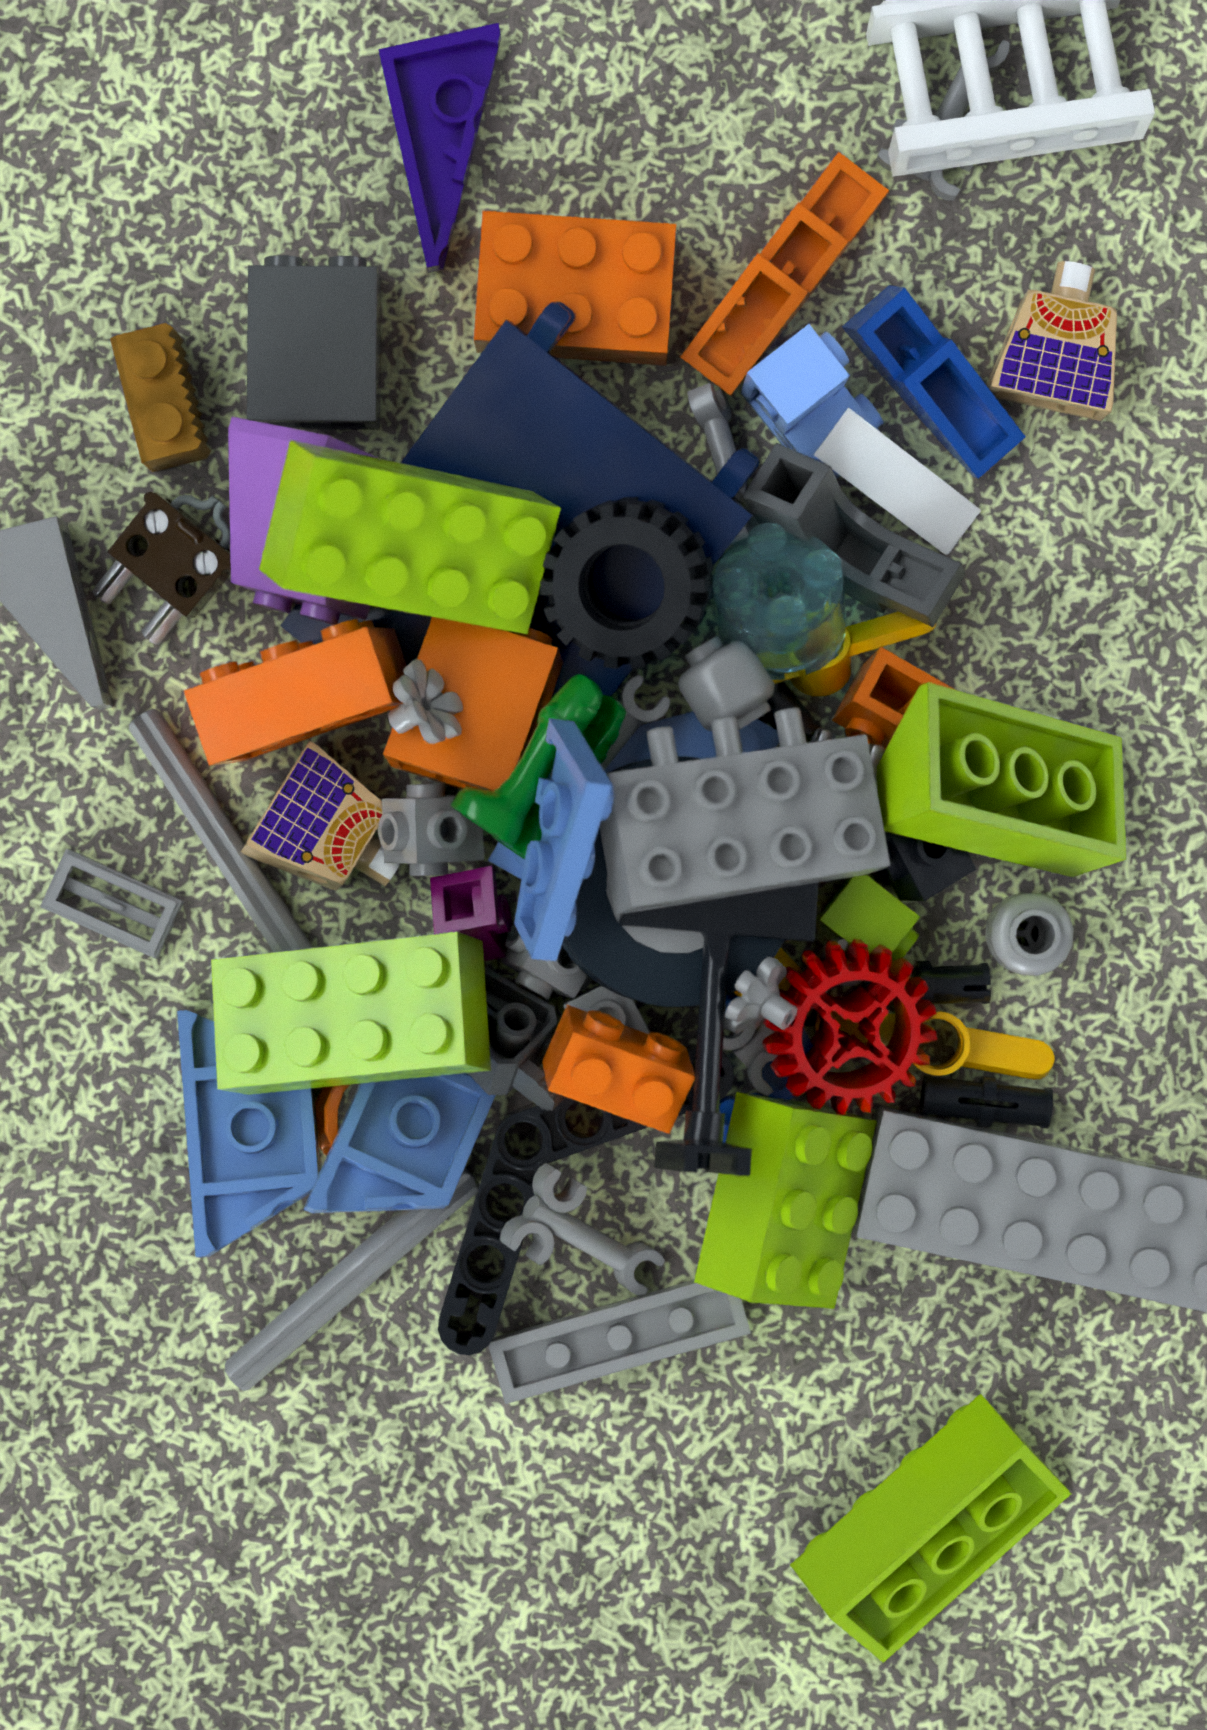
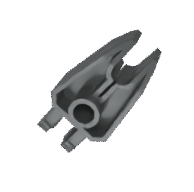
M484 966L491 1071L471 1072L468 1074L488 1095H507L515 1088L527 1099L535 1102L536 1106L541 1107L542 1110L553 1111L563 1101L562 1095L548 1091L544 1071L536 1065L538 1063L543 1065L542 1060L557 1026L555 1007Z

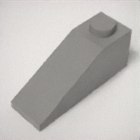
M55 516L0 530V602L91 707L99 710L112 708L113 703L68 524Z

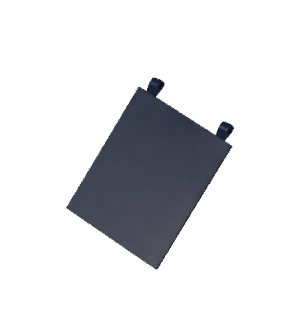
M562 302L548 304L532 326L528 335L511 321L505 320L401 461L402 464L530 490L561 507L550 550L554 548L556 544L554 539L562 528L573 522L575 517L596 505L609 500L611 502L617 501L624 497H638V501L644 502L653 499L665 503L664 509L673 514L679 511L689 519L686 525L693 533L700 532L706 542L702 545V549L706 557L711 556L713 566L754 515L737 502L734 497L756 471L760 463L759 459L748 449L741 448L732 454L714 480L711 481L550 353L551 349L568 331L576 317L573 310ZM618 544L606 549L596 559L593 569V586L600 602L610 612L625 619L638 620L651 615L657 610L664 597V579L658 564L648 553L632 545ZM545 567V570H544V574H543V578H542V579H544V578L547 576V568H546V567ZM539 589L529 628L550 636L553 639L551 646L559 648L563 660V665L551 698L571 677L577 674L592 679L601 688L602 696H612L633 670L631 664H623L618 669L603 667L604 660L595 657L589 662L578 656L581 648L573 642L566 646L557 636L562 631L557 621H548L544 611L550 605L548 595H541V589ZM296 604L280 626L301 643L313 641L315 645L324 642L320 631L333 625L300 615L302 605ZM370 605L366 620L340 614L338 623L352 619H358L359 622L372 620L374 627L394 628L406 665L408 666L419 655L432 617Z

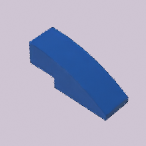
M888 285L842 326L881 376L940 443L974 478L979 479L1026 437L951 339L942 337L906 288Z

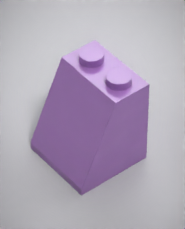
M232 417L228 428L231 583L255 591L253 603L275 611L290 614L292 604L295 603L302 605L300 615L332 625L338 624L340 614L366 620L370 605L282 589L259 570L290 440L374 458L378 457L328 435Z

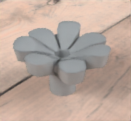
M419 659L413 660L404 669V675L393 684L394 694L403 704L389 711L388 719L395 731L403 734L418 725L423 739L429 744L441 742L446 737L450 739L461 735V725L453 716L463 710L460 697L455 692L442 694L441 691L444 687L443 678L432 668L426 672L424 663Z
M771 956L765 958L759 965L756 976L749 970H746L738 978L735 988L738 992L742 993V997L735 998L727 1007L725 1013L727 1019L724 1022L725 1029L734 1033H740L745 1027L755 1030L763 1023L764 1018L782 1030L792 1023L797 1014V1008L780 997L778 984L785 977L787 971L776 958Z

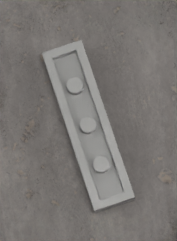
M694 1280L649 1292L646 1295H639L493 1337L489 1344V1350L504 1402L508 1404L751 1334L741 1299L694 1283Z

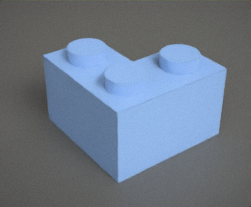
M810 324L796 333L746 374L741 394L780 444L819 462L822 461L815 457L814 453L848 407L877 430L883 424L880 414L863 394L860 393L853 398L846 389L845 384L850 375L844 366L849 363V359L842 347L826 331L819 336ZM833 470L837 479L840 475Z

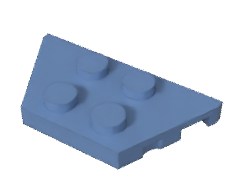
M188 1010L177 1011L195 1256L203 1258L215 1254L311 1193L321 1170L314 1088L251 1095L218 1090L214 1021Z
M468 1073L359 1084L303 1210L310 1213L444 1209L451 1201L496 1095H488Z

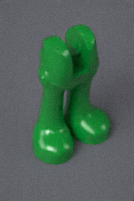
M581 674L574 675L556 692L548 704L541 708L537 718L538 725L521 759L503 784L493 791L465 787L458 792L450 806L525 860L527 846L531 841H541L542 837L539 820L540 805L534 802L539 778H547L554 767L556 747L545 742L549 718L574 721L599 764H603L611 745L615 743L620 735L619 731L627 714L626 709L612 696H602L601 688L589 677Z

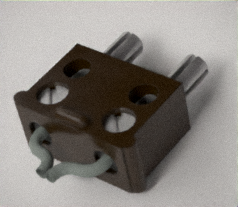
M147 492L144 495V502L146 504L107 551L116 561L94 587L93 594L96 598H100L101 602L111 604L131 577L135 575L166 601L141 630L145 638L151 637L149 642L159 645L182 615L187 618H195L231 574L230 527L222 517L226 506L213 495L205 501H201L192 495H182L172 501L165 494ZM187 504L198 510H208L215 506L213 519L216 526L222 532V540L220 541L180 507ZM141 537H144L147 540L148 548L142 556H139L136 551V543ZM193 577L197 583V590L193 596L189 597L185 593L184 587L186 581Z

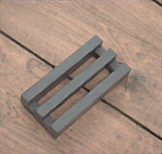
M66 849L40 907L158 959L164 948L163 945L166 938L170 935L174 926L175 918L183 906L184 900L71 849ZM73 867L165 907L161 917L69 877ZM63 889L154 929L151 939L143 938L59 900Z

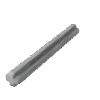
M150 709L133 719L129 724V731L272 951L283 952L313 948L258 861L240 852L245 845V841L161 712L156 709Z
M467 1167L464 1168L447 1207L444 1209L400 1210L226 1360L225 1372L230 1380L241 1390H250L478 1192L479 1184Z

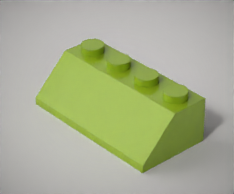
M930 682L918 687L877 765V794L884 831L1069 877H1075L1127 860L1122 737Z
M979 1394L968 1405L957 1409L949 1417L947 1424L922 1447L909 1452L902 1459L899 1467L874 1490L861 1495L855 1501L852 1509L827 1532L813 1538L806 1546L804 1553L792 1562L790 1566L828 1617L884 1663L1072 1493L982 1394Z

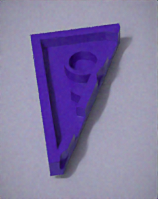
M499 23L378 49L428 273L444 270L501 42Z

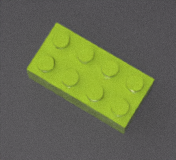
M290 440L259 570L282 589L528 634L540 589V580H542L545 567L542 565L546 553L550 551L561 507L530 490Z
M450 932L211 960L218 1090L251 1095L491 1071L483 941L460 932Z

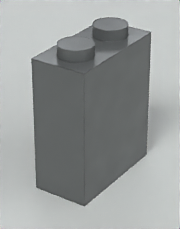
M288 255L268 256L264 258V265H248L247 420L293 429L380 430L381 276L377 266H367V260L357 256L328 258V266H303L302 258Z

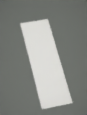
M849 407L814 453L815 457L826 465L831 466L836 473L945 555L951 552L981 511L976 505Z

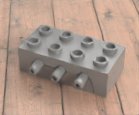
M788 708L775 712L780 747L743 753L737 719L735 717H727L714 720L711 723L717 757L679 763L673 728L659 727L648 730L647 738L653 767L613 772L606 775L613 785L614 800L609 817L606 820H601L599 827L615 915L867 875L889 867L890 860L867 734L806 743L801 710L799 708Z

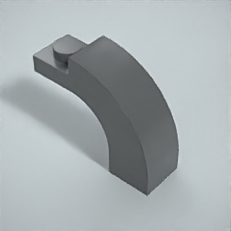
M778 443L774 445L743 494L755 519L787 553L830 585L881 613H884L887 607L934 627L966 575L960 562L903 538L864 514L843 493L831 466Z

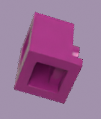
M487 866L431 877L430 887L434 934L460 932L483 941L484 961L504 958L505 940L507 933L511 932L512 917L506 896L504 894L497 895L494 868Z

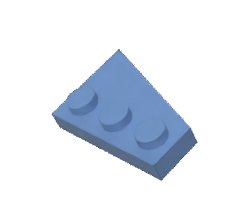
M549 718L545 742L556 747L554 767L551 779L539 778L535 802L540 805L539 820L542 837L541 841H531L527 846L514 925L531 959L557 961L564 936H569L574 929L577 915L575 901L582 879H587L593 870L595 861L594 841L601 820H606L611 813L614 790L611 781L606 776L575 722Z

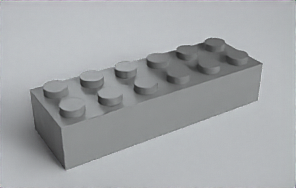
M876 1106L874 1120L877 1122L872 1140V1154L867 1163L858 1202V1216L852 1229L856 1237L1207 1312V1175L942 1118L924 1116L886 1106Z

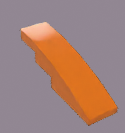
M838 152L803 200L796 204L761 253L756 254L680 358L732 396L745 380L747 372L757 365L889 194V190Z

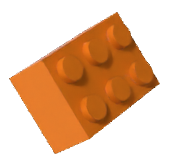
M482 211L474 327L476 352H483L505 320L511 321L528 335L532 326L548 304L562 302L573 310L576 317L568 331L550 351L556 358L666 366L676 224Z
M352 619L321 630L324 642L315 645L313 641L298 644L297 640H293L261 651L260 655L263 661L261 664L255 665L252 661L238 665L237 661L201 672L200 677L203 684L184 690V694L208 765L243 762L391 711L401 705V701L394 694L393 684L404 675V669L407 665L395 629L374 627L372 620L359 622L358 619Z

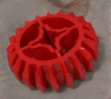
M854 939L845 957L842 947L836 941H828L825 948L826 960L821 961L811 950H807L802 954L803 962L808 967L803 973L799 974L790 966L785 967L787 971L785 979L791 986L788 991L779 988L780 997L795 1006L797 1014L792 1023L784 1030L764 1018L763 1024L765 1027L776 1032L763 1039L762 1044L768 1054L778 1055L770 1067L777 1077H788L786 1088L795 1097L807 1092V1102L811 1107L819 1110L830 1099L832 1109L837 1114L843 1115L848 1111L854 1098L858 1108L863 1113H871L873 1095L877 1093L887 1103H895L896 1093L891 1086L898 1080L905 1086L915 1087L916 1079L908 1071L912 1063L919 1066L930 1065V1056L919 1048V1044L937 1040V1032L931 1026L923 1023L937 1014L936 1007L929 1000L921 999L928 991V985L921 977L910 978L913 965L903 957L892 962V951L886 946L880 944L869 954L867 944L861 939ZM847 981H871L866 989L859 986L852 994L842 998L833 997L826 993L828 989ZM893 1000L895 1025L890 1041L885 1046L881 1042L879 1030L882 1021L889 1014L886 1006ZM812 1007L819 1014L820 1024L817 1033L810 1040L813 1047L805 1055L802 1044V1031L805 1018ZM836 1011L845 1020L850 1019L852 1022L858 1023L859 1027L857 1029L868 1039L867 1042H862L854 1034L849 1035L847 1032L841 1031L839 1029L841 1025L830 1013ZM864 1057L872 1061L857 1070L829 1072L832 1066L839 1069L842 1064L851 1058Z

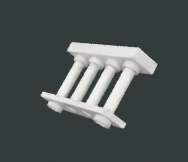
M885 0L880 5L872 6L866 32L868 46L893 43L907 121L902 126L894 128L888 155L892 177L1143 139L1155 111L1150 89L1130 92L1127 87H1122L1107 13L1108 9L1118 8L1120 0ZM1081 14L1096 93L1091 98L1066 101V98L1058 94L1044 19ZM1018 23L1033 103L1026 108L1003 111L1002 107L995 105L981 29ZM956 33L970 112L965 117L940 120L939 117L932 115L918 38Z

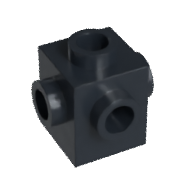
M884 831L890 866L878 870L876 873L886 884L892 885L899 900L926 901L975 871L976 867L967 851Z

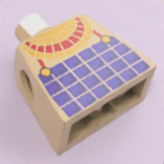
M1058 262L1051 293L1028 290L1023 296L986 384L997 399L1102 421L1111 413L1114 399L1117 310L1111 306L1089 302L1095 274L1093 267L1077 262Z
M311 741L302 750L240 851L250 858L336 891L343 886L353 868L386 886L400 866L399 863H384V848L380 843L379 837L374 835L382 816V801L324 750Z

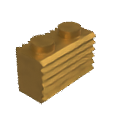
M163 323L110 338L141 463L151 472H156L207 459L211 450L206 445L208 438L202 432L205 425L199 420L202 413L196 408L199 401L193 395L196 389L190 383L193 377L187 371L190 365L184 359L186 351L181 346L184 340L172 326Z

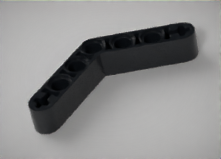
M697 1044L686 1047L694 1071L695 1065L693 1061L696 1060ZM723 1051L719 1100L728 1094L734 1081L733 1066ZM694 1082L678 1116L684 1115L685 1111H692ZM562 1096L563 1101L553 1111L542 1110L534 1102L505 1115L499 1123L439 1316L438 1332L441 1341L449 1350L459 1355L469 1356L480 1353L489 1346L495 1335L524 1240L523 1238L520 1246L514 1251L499 1241L500 1234L508 1221L523 1215L526 1202L534 1196L532 1183L538 1168L545 1162L551 1163L648 1128V1126L601 1110L603 1119L596 1130L585 1134L576 1132L570 1128L566 1121V1111L576 1100ZM519 1122H528L535 1125L542 1134L543 1142L540 1148L529 1155L517 1154L511 1150L507 1144L506 1133L512 1125ZM502 1183L517 1187L524 1199L522 1208L509 1216L494 1212L489 1206L487 1199L489 1191L494 1186ZM491 1245L502 1253L505 1265L495 1275H480L470 1265L469 1254L478 1246ZM462 1283L469 1289L460 1290L458 1289V1284ZM471 1290L483 1293L477 1313V1322L486 1327H474L470 1336L458 1333L460 1324L455 1319H451V1315L461 1317L464 1314ZM496 1293L497 1297L493 1300L486 1294Z

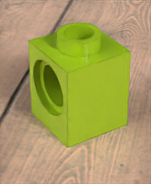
M868 875L848 877L816 918L817 921L835 935L842 937L849 946L854 939H861L867 944L869 954L880 944L886 946L892 951V962L904 957L919 937V934L912 927L920 916Z

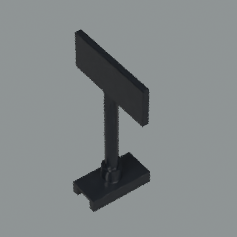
M818 882L620 914V926L699 932L704 938L692 1111H685L684 1139L656 1142L654 1168L697 1173V1169H705V1172L750 1176L752 1149L723 1142L725 1113H718L730 939L737 935L807 942L815 941Z

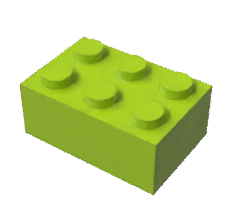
M736 1092L725 1143L752 1149L750 1176L718 1173L694 1283L751 1303L835 1309L838 1291L844 1278L843 1269L851 1233L858 1216V1202L865 1171L872 1154V1140L877 1121L848 1112L845 1115L837 1114L832 1108L823 1106L819 1110L811 1107L807 1102Z

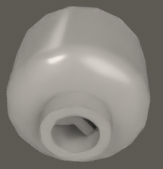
M717 635L685 655L691 668L681 675L678 686L692 711L706 730L712 731V721L727 717H735L740 730L772 710L767 700L774 693V683L751 645L746 641L736 640L724 646Z
M1021 892L1006 897L993 908L986 922L985 940L990 954L1000 966L1016 974L1039 976L1055 970L1066 960L1073 946L1074 928L1069 913L1057 900L1045 894ZM1022 921H1027L1023 930H1017ZM1033 927H1035V930H1036V935H1035L1034 940H1033V938H1032V936H1031V934H1030V932L1032 931ZM1016 937H1023L1027 945L1019 944Z

